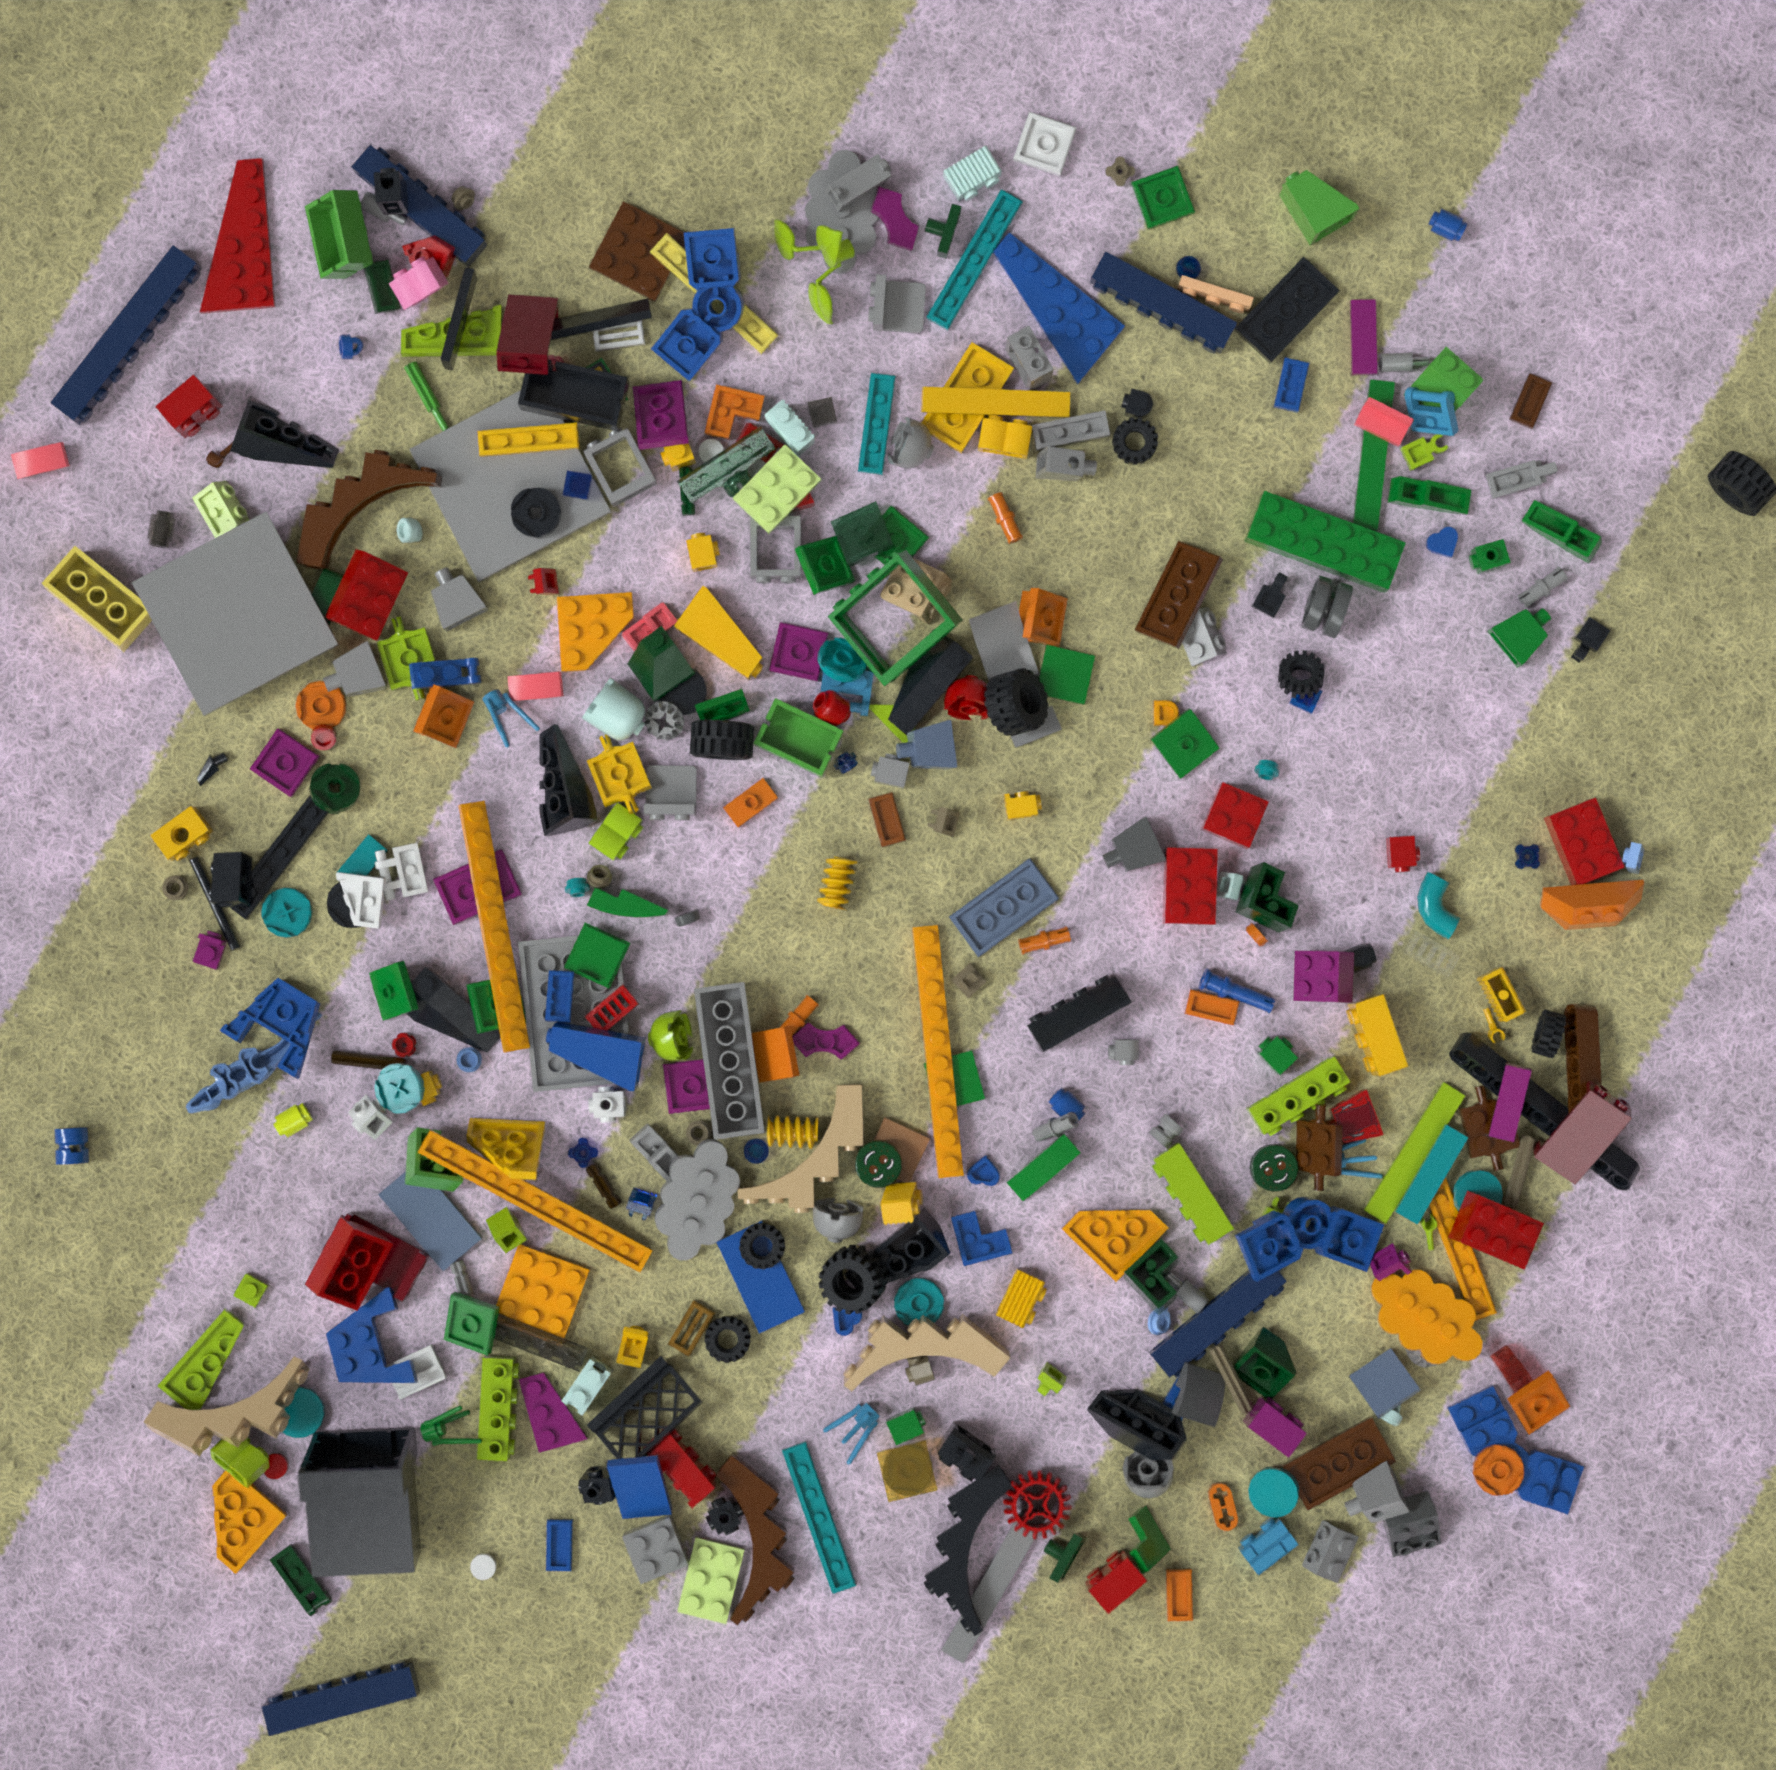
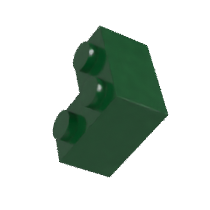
M1262 862L1250 868L1235 912L1279 933L1292 928L1299 905L1278 895L1285 872Z
M1162 1239L1124 1271V1279L1157 1315L1161 1314L1177 1299V1291L1165 1280L1164 1276L1178 1264L1179 1257Z

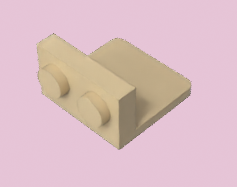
M914 559L942 595L946 597L951 590L952 580L944 572ZM901 565L890 574L880 594L881 598L914 614L920 621L930 624L932 619L937 617L938 610Z

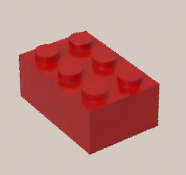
M355 549L324 618L369 639L378 641L409 572L365 551Z
M1596 797L1544 817L1571 885L1585 884L1624 868Z
M1165 848L1163 924L1216 925L1218 849Z
M1467 1191L1448 1238L1525 1270L1544 1223Z
M340 1217L305 1285L318 1297L358 1311L393 1243L381 1232Z

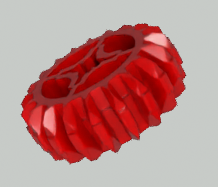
M1038 1469L1037 1477H1033L1032 1470H1028V1479L1025 1480L1024 1476L1019 1474L1020 1484L1014 1480L1010 1482L1015 1490L1010 1489L1006 1492L1011 1498L1003 1499V1504L1011 1505V1507L1004 1509V1514H1013L1007 1521L1009 1524L1017 1521V1524L1014 1526L1016 1532L1024 1527L1022 1533L1024 1537L1028 1536L1029 1531H1033V1539H1037L1038 1532H1042V1537L1045 1539L1047 1538L1046 1530L1050 1529L1053 1535L1057 1534L1054 1525L1064 1528L1060 1518L1069 1520L1070 1516L1063 1511L1072 1509L1071 1504L1064 1503L1071 1499V1495H1062L1068 1488L1066 1485L1057 1487L1061 1482V1478L1056 1477L1052 1482V1472H1048L1046 1477L1042 1478L1043 1472L1041 1469ZM1035 1484L1047 1486L1040 1493H1032L1025 1489ZM1053 1492L1058 1497V1508L1055 1514L1047 1506V1502ZM1019 1495L1023 1496L1024 1500L1028 1503V1507L1022 1517L1016 1509ZM1031 1499H1037V1501L1038 1499H1043L1041 1503L1044 1510L1042 1508L1034 1510ZM1037 1515H1042L1049 1519V1521L1041 1524L1028 1522Z

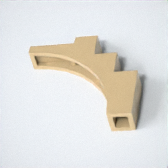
M862 1084L837 1085L835 1108L830 1125L820 1144L804 1162L793 1171L776 1180L758 1186L738 1188V1199H744V1204H757L759 1199H769V1203H784V1198H789V1208H794V1213H807L809 1208H814V1177H819V1182H832L834 1177H839L838 1146H843V1151H857L858 1146H863Z
M963 1314L959 1319L954 1318L946 1328L947 1333L924 1315L919 1320L915 1318L907 1328L908 1333L883 1315L880 1320L875 1319L868 1327V1341L872 1345L867 1344L860 1352L859 1357L861 1358L855 1365L851 1363L843 1373V1376H845L844 1386L852 1392L866 1377L880 1368L898 1360L916 1356H945L960 1359L978 1366L995 1377L1010 1359L1009 1350Z
M294 1356L273 1381L244 1400L229 1406L210 1410L176 1408L157 1401L143 1423L152 1432L199 1457L209 1447L213 1435L236 1447H239L241 1442L248 1437L252 1426L277 1438L280 1432H283L287 1427L290 1418L284 1409L293 1401L295 1392L306 1381L310 1369L303 1360Z

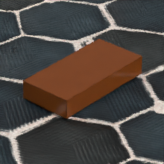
M893 792L869 798L881 846L885 847L906 841Z

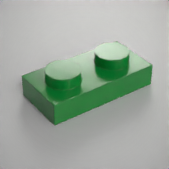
M742 689L695 705L700 720H727L750 712Z

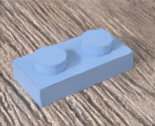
M1631 842L1630 848H1625L1622 862H1624L1630 873L1639 874L1645 851L1642 844Z

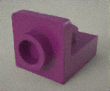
M210 930L207 931V934L199 933L198 938L200 941L192 962L218 970L227 941L221 939L222 934Z
M1393 1243L1375 1253L1370 1263L1374 1277L1379 1281L1399 1269H1402L1407 1275L1412 1273L1409 1266L1411 1259L1404 1249L1400 1250Z

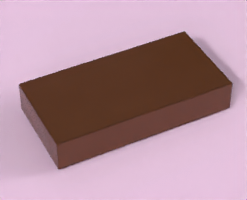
M1529 373L1509 420L1533 429L1552 382Z

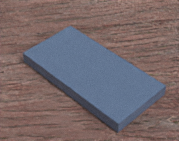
M1029 858L957 910L949 918L977 957H980L1057 901L1059 897Z
M405 1171L378 1195L441 1270L445 1271L452 1263L479 1242L482 1237L442 1190L405 1185Z

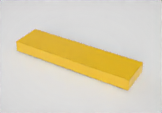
M577 422L477 431L480 457L580 449Z

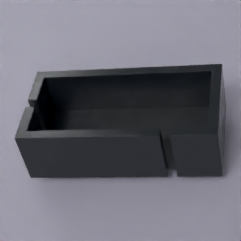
M549 360L548 375L524 374L518 400L520 410L619 432L624 411L622 405H625L630 385L628 377L558 361L555 363L557 371H553L554 366L551 360Z

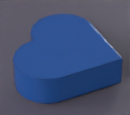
M1444 527L1439 533L1431 534L1426 540V548L1434 554L1452 558L1458 540L1457 531L1452 527Z
M985 1155L968 1169L967 1178L972 1184L984 1183L987 1186H994L999 1182L1000 1174Z
M832 1307L835 1331L841 1336H847L852 1333L854 1325L858 1324L862 1319V1312L856 1314L853 1311L852 1314H845L844 1309L839 1312L835 1310L836 1307Z

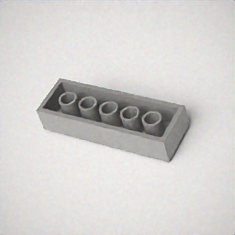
M740 982L694 989L714 1140L765 1133L745 983Z

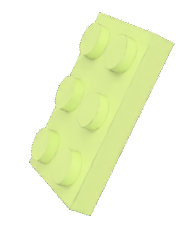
M784 445L733 497V500L770 534L821 482V478L792 450Z
M696 1536L677 1612L726 1624L745 1548Z

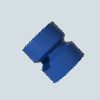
M88 1127L54 1129L55 1143L59 1145V1148L55 1150L56 1165L89 1163V1149L85 1147V1143L88 1142ZM69 1145H74V1152H71Z

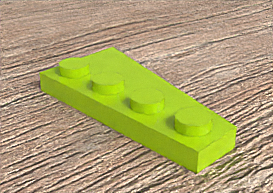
M502 305L493 306V309L482 312L481 310L470 312L471 314L468 315L457 356L496 355L502 326ZM451 317L446 318V321L438 323L430 322L402 329V357L441 356Z
M224 1308L157 1387L184 1409L201 1410L244 1327V1323Z

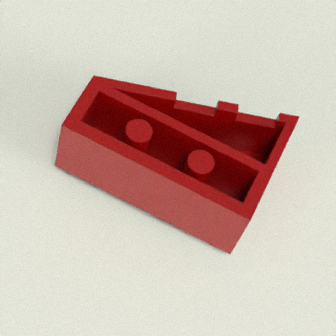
M675 1428L648 1456L658 1455L662 1472L674 1483L673 1487L677 1491L681 1490L690 1500L687 1504L693 1509L715 1489L717 1484L715 1479L716 1472L708 1464L703 1466L698 1460L700 1457L698 1452L691 1445L687 1448L681 1441L683 1436Z

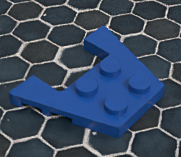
M277 978L254 998L255 1001L248 1008L238 1012L239 1016L231 1023L225 1024L220 1031L233 1040L242 1043L254 1022L262 1025L290 1043L289 1048L277 1067L294 1078L299 1079L320 1003L282 979Z
M392 1287L385 1288L360 1307L358 1311L352 1313L326 1333L338 1382L418 1383L412 1360L387 1367L376 1327L375 1317L398 1310Z

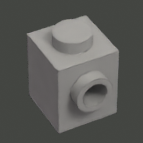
M886 753L885 757L879 758V762H873L871 776L875 777L874 783L904 789L909 763L900 761L897 755Z

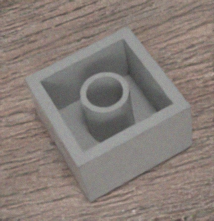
M672 1515L663 1516L626 1531L622 1536L640 1584L688 1566L690 1562Z

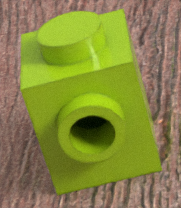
M508 1207L503 1208L486 1219L494 1240L505 1253L527 1240L518 1219Z

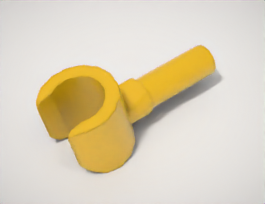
M1483 1009L1490 1029L1487 1034L1489 1040L1495 1043L1493 1035L1499 1032L1501 1039L1504 1041L1505 1033L1497 1028L1490 1009Z

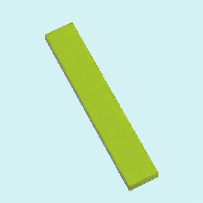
M1442 1082L1363 1209L1364 1211L1383 1223H1387L1444 1125H1448L1463 1101L1464 1094Z

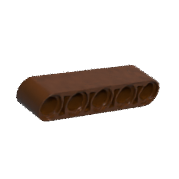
M1569 1004L1564 1011L1566 1016L1564 1028L1569 1113L1587 1093L1586 1083L1589 1080L1596 1085L1597 1083L1602 1085L1598 1011L1594 1005Z

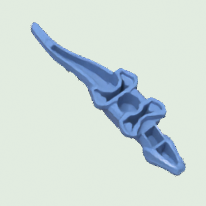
M319 1012L316 1021L322 1017V1014ZM282 1039L279 1043L264 1051L257 1050L256 1048L242 1049L239 1052V1059L230 1065L225 1063L214 1065L210 1070V1075L214 1076L216 1081L212 1085L202 1088L186 1104L188 1112L197 1113L217 1109L223 1099L231 1100L254 1085L262 1084L275 1071L290 1043Z

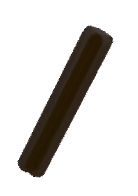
M333 1051L331 1055V1063L337 1065L382 1070L390 1064H406V1059L344 1051Z

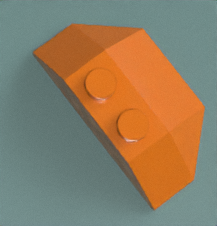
M1644 880L1544 887L1542 889L1540 906L1565 930L1616 926L1641 901Z

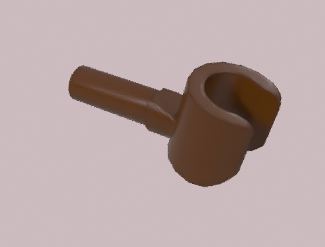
M233 442L222 450L220 454L213 450L210 451L206 457L207 463L214 468L221 467L225 457L231 452Z

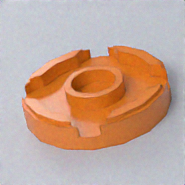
M324 681L309 683L297 696V716L303 724L311 729L320 724H327L334 728L340 724L346 713L347 704L344 694L339 688L328 692Z
M1493 1444L1485 1447L1477 1454L1473 1462L1472 1473L1475 1482L1483 1491L1493 1496H1502L1513 1493L1520 1486L1524 1478V1466L1521 1457L1513 1449L1505 1445Z

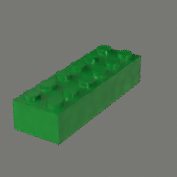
M1264 491L1260 496L1244 540L1246 543L1382 593L1387 592L1390 588L1406 542Z

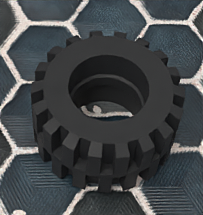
M1728 452L1707 476L1711 487L1724 502L1738 512L1748 516H1756L1776 494V485L1766 470L1753 459L1739 452Z
M1021 668L996 675L990 679L986 686L987 691H985L984 695L986 701L984 702L992 725L996 726L1000 733L1003 732L1006 736H1015L1037 730L1044 725L1045 718L1048 717L1047 692L1045 693L1043 683L1040 682V678L1037 675L1033 674V671Z
M697 720L691 723L690 754L693 756L718 760H748L753 757L754 726L744 722L727 720Z
M856 1244L850 1245L848 1248L844 1246L822 1266L823 1270L819 1273V1278L822 1280L818 1284L819 1288L824 1289L821 1295L823 1298L827 1297L829 1299L827 1302L829 1306L834 1304L837 1306L836 1311L841 1312L844 1309L845 1314H852L853 1311L859 1314L863 1310H868L880 1298L886 1289L884 1284L888 1281V1276L884 1275L887 1269L885 1265L881 1266L880 1263L883 1261L881 1257L876 1258L874 1256L875 1251L872 1249L866 1251V1246L860 1245L858 1248H856ZM843 1269H851L857 1272L863 1280L864 1289L857 1290L850 1287L843 1278Z

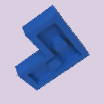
M975 1210L951 1217L963 1266L1013 1254L1006 1228L981 1235Z

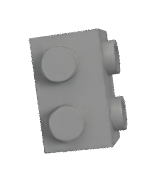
M1208 607L1198 610L1182 642L1191 666H1196L1226 653L1225 640L1219 634L1215 625L1216 617Z
M1323 1520L1302 1566L1317 1576L1338 1583L1359 1537Z

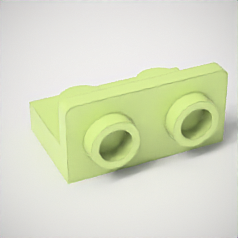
M227 481L212 482L192 497L215 538L249 521L247 511L241 506L233 487Z

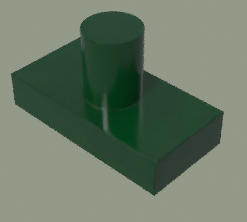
M952 204L946 222L933 218H928L924 232L941 237L937 250L938 257L947 259L962 206Z
M1074 1533L1067 1547L1052 1539L1049 1540L1043 1552L1058 1561L1049 1577L1056 1583H1061L1064 1580L1086 1537L1079 1533Z

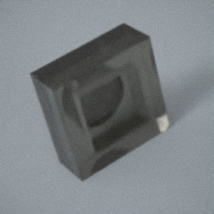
M832 397L807 402L813 428L837 423Z

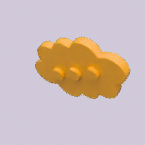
M1416 1269L1411 1270L1412 1273L1405 1274L1402 1278L1392 1273L1381 1281L1376 1278L1373 1280L1371 1285L1372 1296L1382 1306L1378 1313V1323L1385 1332L1398 1335L1399 1341L1405 1349L1411 1351L1420 1350L1422 1357L1427 1362L1436 1365L1445 1363L1451 1356L1460 1361H1471L1480 1355L1483 1342L1480 1335L1472 1329L1476 1320L1475 1310L1469 1302L1455 1299L1453 1290L1444 1283L1433 1284L1432 1278L1427 1272Z

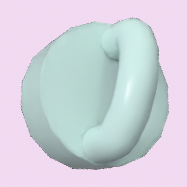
M401 518L397 524L398 538L403 543L420 541L423 536L420 523L413 518Z
M1401 1405L1382 1416L1381 1419L1393 1426H1399L1403 1419L1399 1414Z

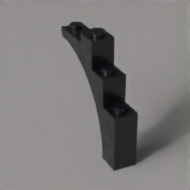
M1000 1465L985 1473L980 1482L974 1480L948 1498L950 1502L947 1505L949 1511L954 1518L959 1516L961 1520L937 1535L938 1542L935 1545L943 1557L947 1555L949 1559L926 1573L924 1576L926 1581L923 1582L931 1595L935 1593L938 1598L945 1593L949 1595L946 1598L949 1606L953 1611L958 1609L963 1617L960 1620L963 1628L967 1633L972 1631L974 1636L982 1632L984 1627L975 1612L969 1592L967 1572L969 1550L975 1531L986 1512L997 1499L1012 1488L1010 1480Z

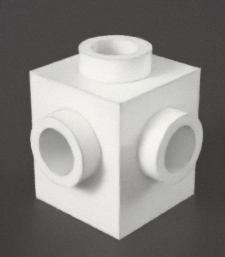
M613 1086L598 1087L599 1092L592 1093L593 1098L588 1099L589 1113H594V1118H600V1123L615 1122V1117L626 1116L625 1091H614ZM605 1100L610 1102L609 1109L603 1106Z
M367 1095L358 1101L348 1112L354 1120L351 1123L353 1127L361 1134L365 1132L374 1140L393 1123L386 1114V1109L380 1105L377 1098L373 1101Z

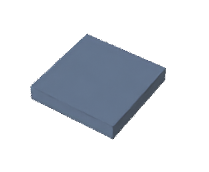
M1391 1348L1349 1376L1378 1419L1420 1392V1388Z

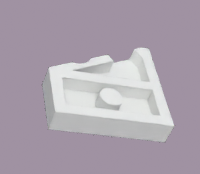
M337 872L336 878L342 886L345 903L350 908L353 925L381 928L386 878Z

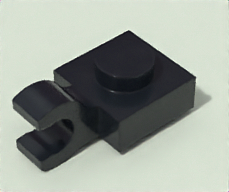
M1279 572L1271 587L1263 584L1251 607L1274 618L1286 597L1280 591L1288 576Z
M1591 617L1587 618L1574 638L1580 644L1571 658L1580 663L1588 654L1589 649L1594 653L1597 652L1610 630Z

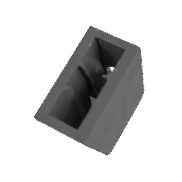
M1147 817L1142 818L1114 837L1111 842L1115 849L1102 855L1108 869L1122 863L1125 872L1166 860Z

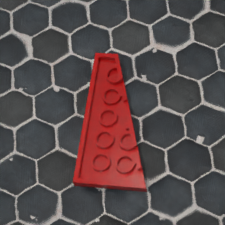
M262 158L237 160L200 308L201 314L275 307L264 160Z

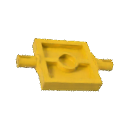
M606 734L604 735L607 741L606 744L602 735L599 740L604 751L586 761L605 807H608L617 802L625 801L628 813H634L631 804L636 813L639 808L634 797L652 788L633 741L623 746L613 747L610 737Z

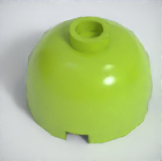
M681 1010L669 1011L657 1017L648 1033L649 1045L653 1047V1050L660 1058L668 1061L687 1060L693 1052V1047H689L687 1034L693 1037L691 1023L686 1014H680Z

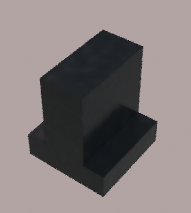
M415 1428L326 1431L313 1434L297 1473L300 1502H305L312 1577L415 1573L421 1553L414 1469L417 1459Z

